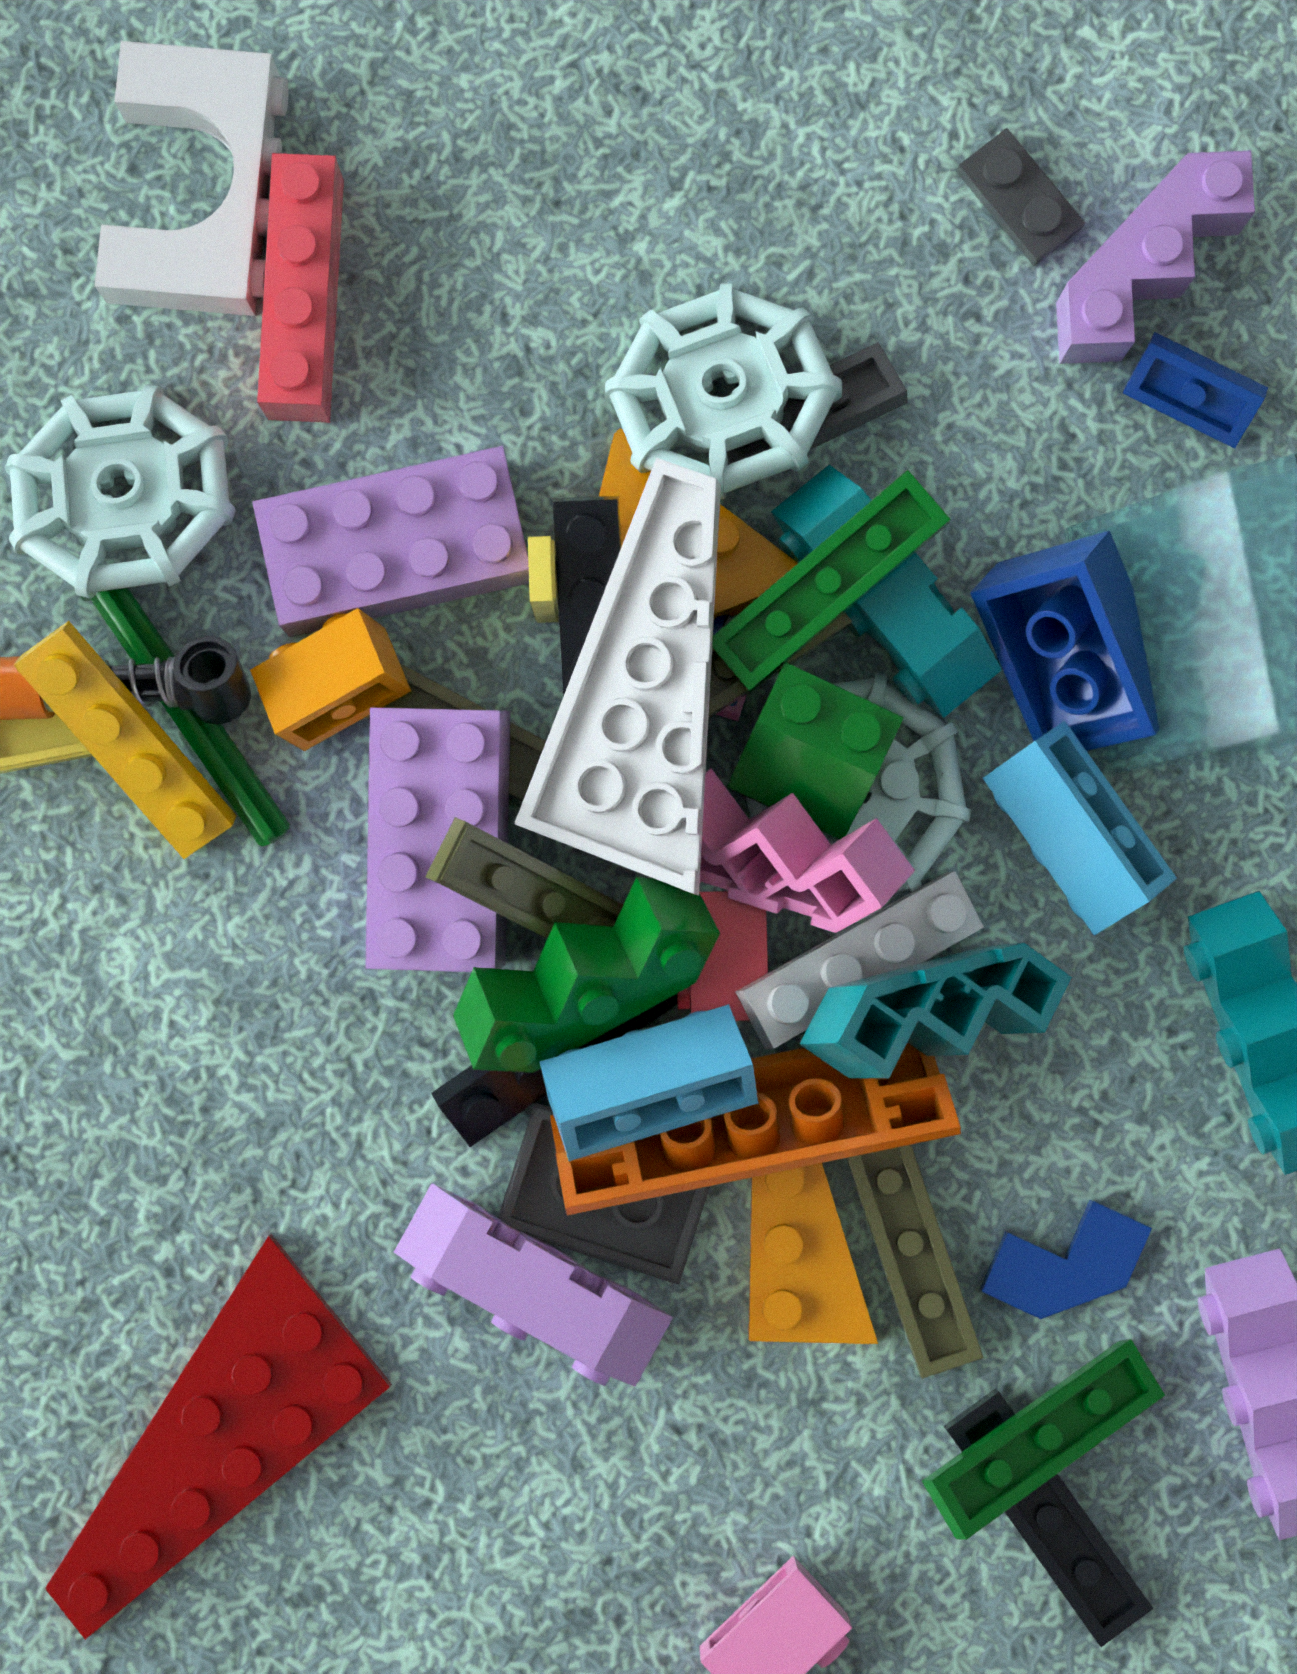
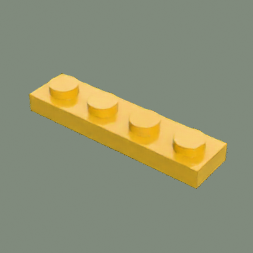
M70 621L64 623L18 658L14 667L183 859L233 826L237 817L234 811Z

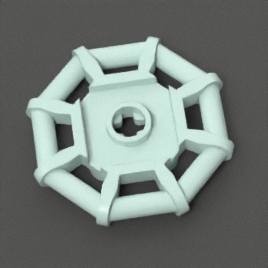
M721 283L718 291L659 313L649 310L639 319L641 327L615 377L606 381L604 395L605 399L612 403L632 451L630 462L639 472L646 473L651 471L656 458L716 478L721 484L720 499H725L727 492L789 469L799 472L809 463L807 454L833 402L838 401L842 397V380L833 375L812 327L814 317L806 309L801 307L792 310L735 290L734 283ZM736 317L769 328L770 330L766 335L756 332V338L741 333L740 326L735 324ZM717 318L718 323L683 336L679 334L680 331ZM658 347L667 351L669 361L663 372L660 367L656 376L644 375ZM788 347H794L804 372L787 374L779 353ZM724 377L728 384L739 383V386L732 390V394L729 396L718 397L708 394L713 390V380L716 378ZM789 398L806 400L789 433L780 424L784 416V406ZM658 400L666 420L651 431L640 403ZM762 438L771 447L769 450L728 464L727 452ZM679 439L686 441L693 450L700 453H709V465L670 451V449Z
M146 384L140 391L77 400L70 395L60 400L62 407L19 454L10 455L5 465V471L10 475L14 530L11 532L9 540L18 554L30 555L75 588L76 595L86 598H93L97 592L163 582H166L171 587L180 582L179 574L222 526L232 523L236 512L229 499L225 449L228 446L229 439L220 426H209L166 397L162 387ZM131 418L130 423L95 428L91 425V423ZM159 421L182 438L172 445L163 440V444L153 437L151 430ZM75 431L78 436L73 441L76 449L65 460L62 454L55 462L49 460ZM200 461L203 492L184 488V466ZM125 476L128 485H133L132 489L122 497L112 498L111 495H103V490L113 487L114 478ZM52 484L53 507L39 512L37 485ZM181 512L194 516L195 518L165 550L161 539L174 531L177 517ZM64 529L74 534L84 546L80 558L75 557L51 540V538ZM145 546L150 557L148 559L104 565L106 552Z
M875 672L873 678L834 683V685L904 717L902 723L921 736V738L909 748L904 747L895 739L893 740L868 792L871 794V797L866 804H862L847 835L877 818L895 842L916 812L930 818H935L908 856L898 846L915 871L897 891L908 890L909 893H912L923 887L921 880L962 823H969L972 810L966 808L955 735L959 732L953 722L946 724L920 704L918 706L913 705L899 689L887 681L888 675ZM930 752L932 753L939 799L920 798L919 775L914 761L928 755ZM746 797L750 819L768 808ZM824 834V836L827 838L830 844H833L836 841H838L837 839Z

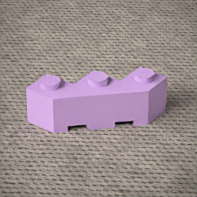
M1251 150L1187 153L1067 282L1056 302L1059 364L1122 361L1135 343L1133 300L1180 298L1195 278L1193 237L1239 235L1255 213Z
M433 1183L430 1185L394 1253L415 1267L410 1277L423 1287L445 1296L448 1289L494 1314L491 1323L509 1335L525 1341L528 1334L575 1359L572 1365L574 1370L603 1386H606L610 1377L636 1387L673 1318L631 1289L591 1272L559 1249L510 1227L478 1204Z
M1279 1248L1205 1268L1206 1295L1198 1297V1307L1207 1333L1210 1336H1216L1229 1386L1222 1389L1225 1407L1234 1426L1240 1425L1254 1477L1247 1479L1248 1491L1253 1507L1259 1518L1269 1516L1278 1539L1283 1540L1297 1536V1282Z

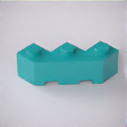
M829 464L771 511L784 533L778 538V543L788 556L799 563L872 500L860 486ZM915 552L845 612L852 621L847 628L857 637L866 632L887 650L899 670L893 676V680L902 694L913 705L918 706L924 701L944 718L1002 671V668L980 628L962 607L956 612L953 610L950 603L935 585L938 578Z
M1257 891L1187 916L1191 943L1185 945L1183 950L1192 976L1197 982L1202 981L1221 1029L1216 1032L1220 1053L1228 1067H1235L1253 1117L1248 1118L1252 1138L1261 1154L1264 1155L1271 1152L1284 1175L1297 1171V983L1293 979L1291 972L1287 930L1261 892Z
M1026 943L982 946L828 988L800 1045L848 1078H890L907 1043L926 1056L969 1055L984 1023H987L1001 1034L1045 1033L1072 977Z

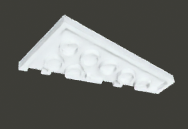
M656 458L514 824L699 896L721 484L714 477Z

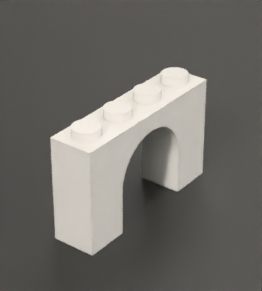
M121 41L114 102L126 123L189 128L208 133L220 140L232 152L234 174L230 190L223 203L211 216L196 225L183 229L161 230L101 224L94 286L106 303L255 316L257 297L263 298L266 260L261 259L263 237H267L269 198H267L269 176H271L272 153H282L281 139L273 138L275 117L286 115L288 107V80L285 77H280L270 53Z

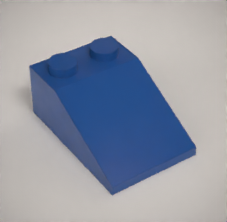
M1110 530L998 562L970 592L1033 741L1066 721L1086 751L1150 737L1158 733L1160 728L1134 589Z

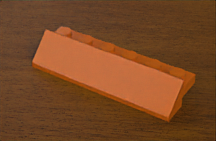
M909 1043L906 1044L890 1078H848L805 1048L751 1058L758 1097L757 1104L572 1161H568L554 1115H550L567 1216L961 1134V1126L945 1075L940 1074L935 1056H926Z

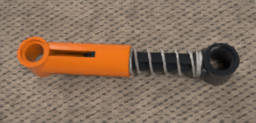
M205 636L195 638L185 644L176 657H169L167 660H163L162 663L158 657L155 659L154 664L136 665L133 658L129 660L128 665L110 666L107 659L104 660L144 708H150L155 701H163L169 707L191 710L196 718L205 723L218 725L238 718L249 706L251 688L240 660L232 645L220 637ZM20 656L0 657V720L53 718L55 712L14 667L15 662Z

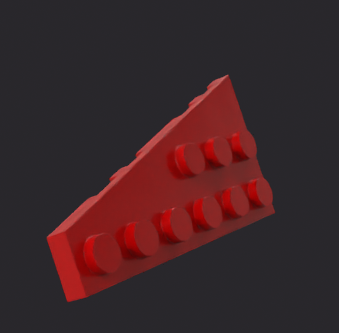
M272 1234L263 1243L45 1587L49 1595L85 1640L392 1385Z

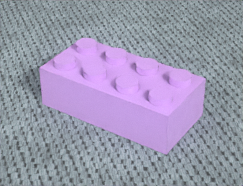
M503 446L252 501L278 624L289 637L322 629L323 624L332 616L349 613L356 608H359L371 618H377L529 584L528 553Z
M370 708L366 969L472 972L473 967L501 969L506 965L507 918L425 876L455 817L508 843L511 711Z

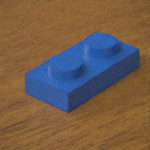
M1154 332L1130 375L1123 394L1235 449L1263 403L1268 387Z

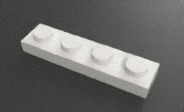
M955 871L947 872L735 992L764 1048L774 1049L807 1030L828 988L925 962L984 928L957 873Z

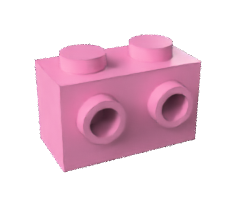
M793 1555L699 1646L700 1661L711 1674H806L816 1663L821 1668L828 1666L844 1651L849 1643L846 1634L852 1629V1625L847 1612Z

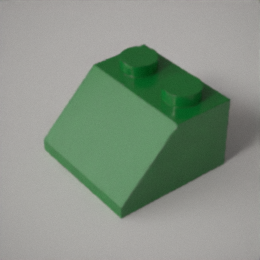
M785 662L727 788L766 807L772 806L793 793L821 832L840 840L847 835L882 766L904 717Z

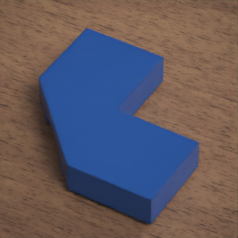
M1089 1200L1064 1258L1005 1231L979 1290L1039 1319L1046 1318L1126 1288L1152 1228Z

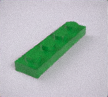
M909 470L905 471L713 635L712 648L751 693L783 666L785 662L790 660L945 528L951 519Z
M1132 1339L1120 1340L922 1480V1483L954 1537L958 1540H967L1163 1398L1165 1394Z

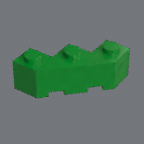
M636 877L613 927L555 922L533 971L473 967L453 1014L473 1070L534 1073L541 1069L540 1061L559 1056L567 1050L577 1049L695 984L720 935L700 893L698 896L654 878Z

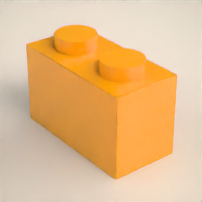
M359 608L349 613L332 616L323 624L322 629L299 642L288 643L278 647L270 654L269 659L250 669L275 735L303 751L310 749L370 715V708H382L411 692L386 628Z

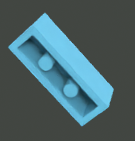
M1066 721L1035 740L983 777V780L993 792L997 805L1010 816L1029 843L1036 860L1046 867L1066 895L1072 911L1079 918L1083 919L1094 936L1150 902L1177 879Z
M729 1004L708 1011H696L682 1019L645 1030H633L622 1037L583 1049L567 1050L559 1056L540 1061L549 1103L568 1161L758 1103L753 1063Z

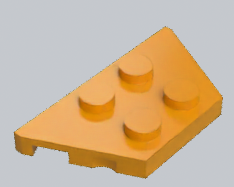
M619 428L613 436L598 497L619 496L622 547L651 471L641 473L631 464L632 451L624 431ZM721 504L719 512L714 619L722 615L734 616L739 614L798 564Z

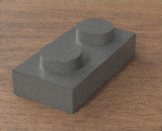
M1008 128L1004 129L958 165L956 171L1033 266L1037 265L1082 230L1085 224L1084 220Z

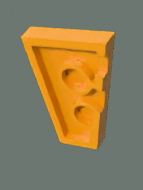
M822 1163L751 1177L749 1341L878 1344Z

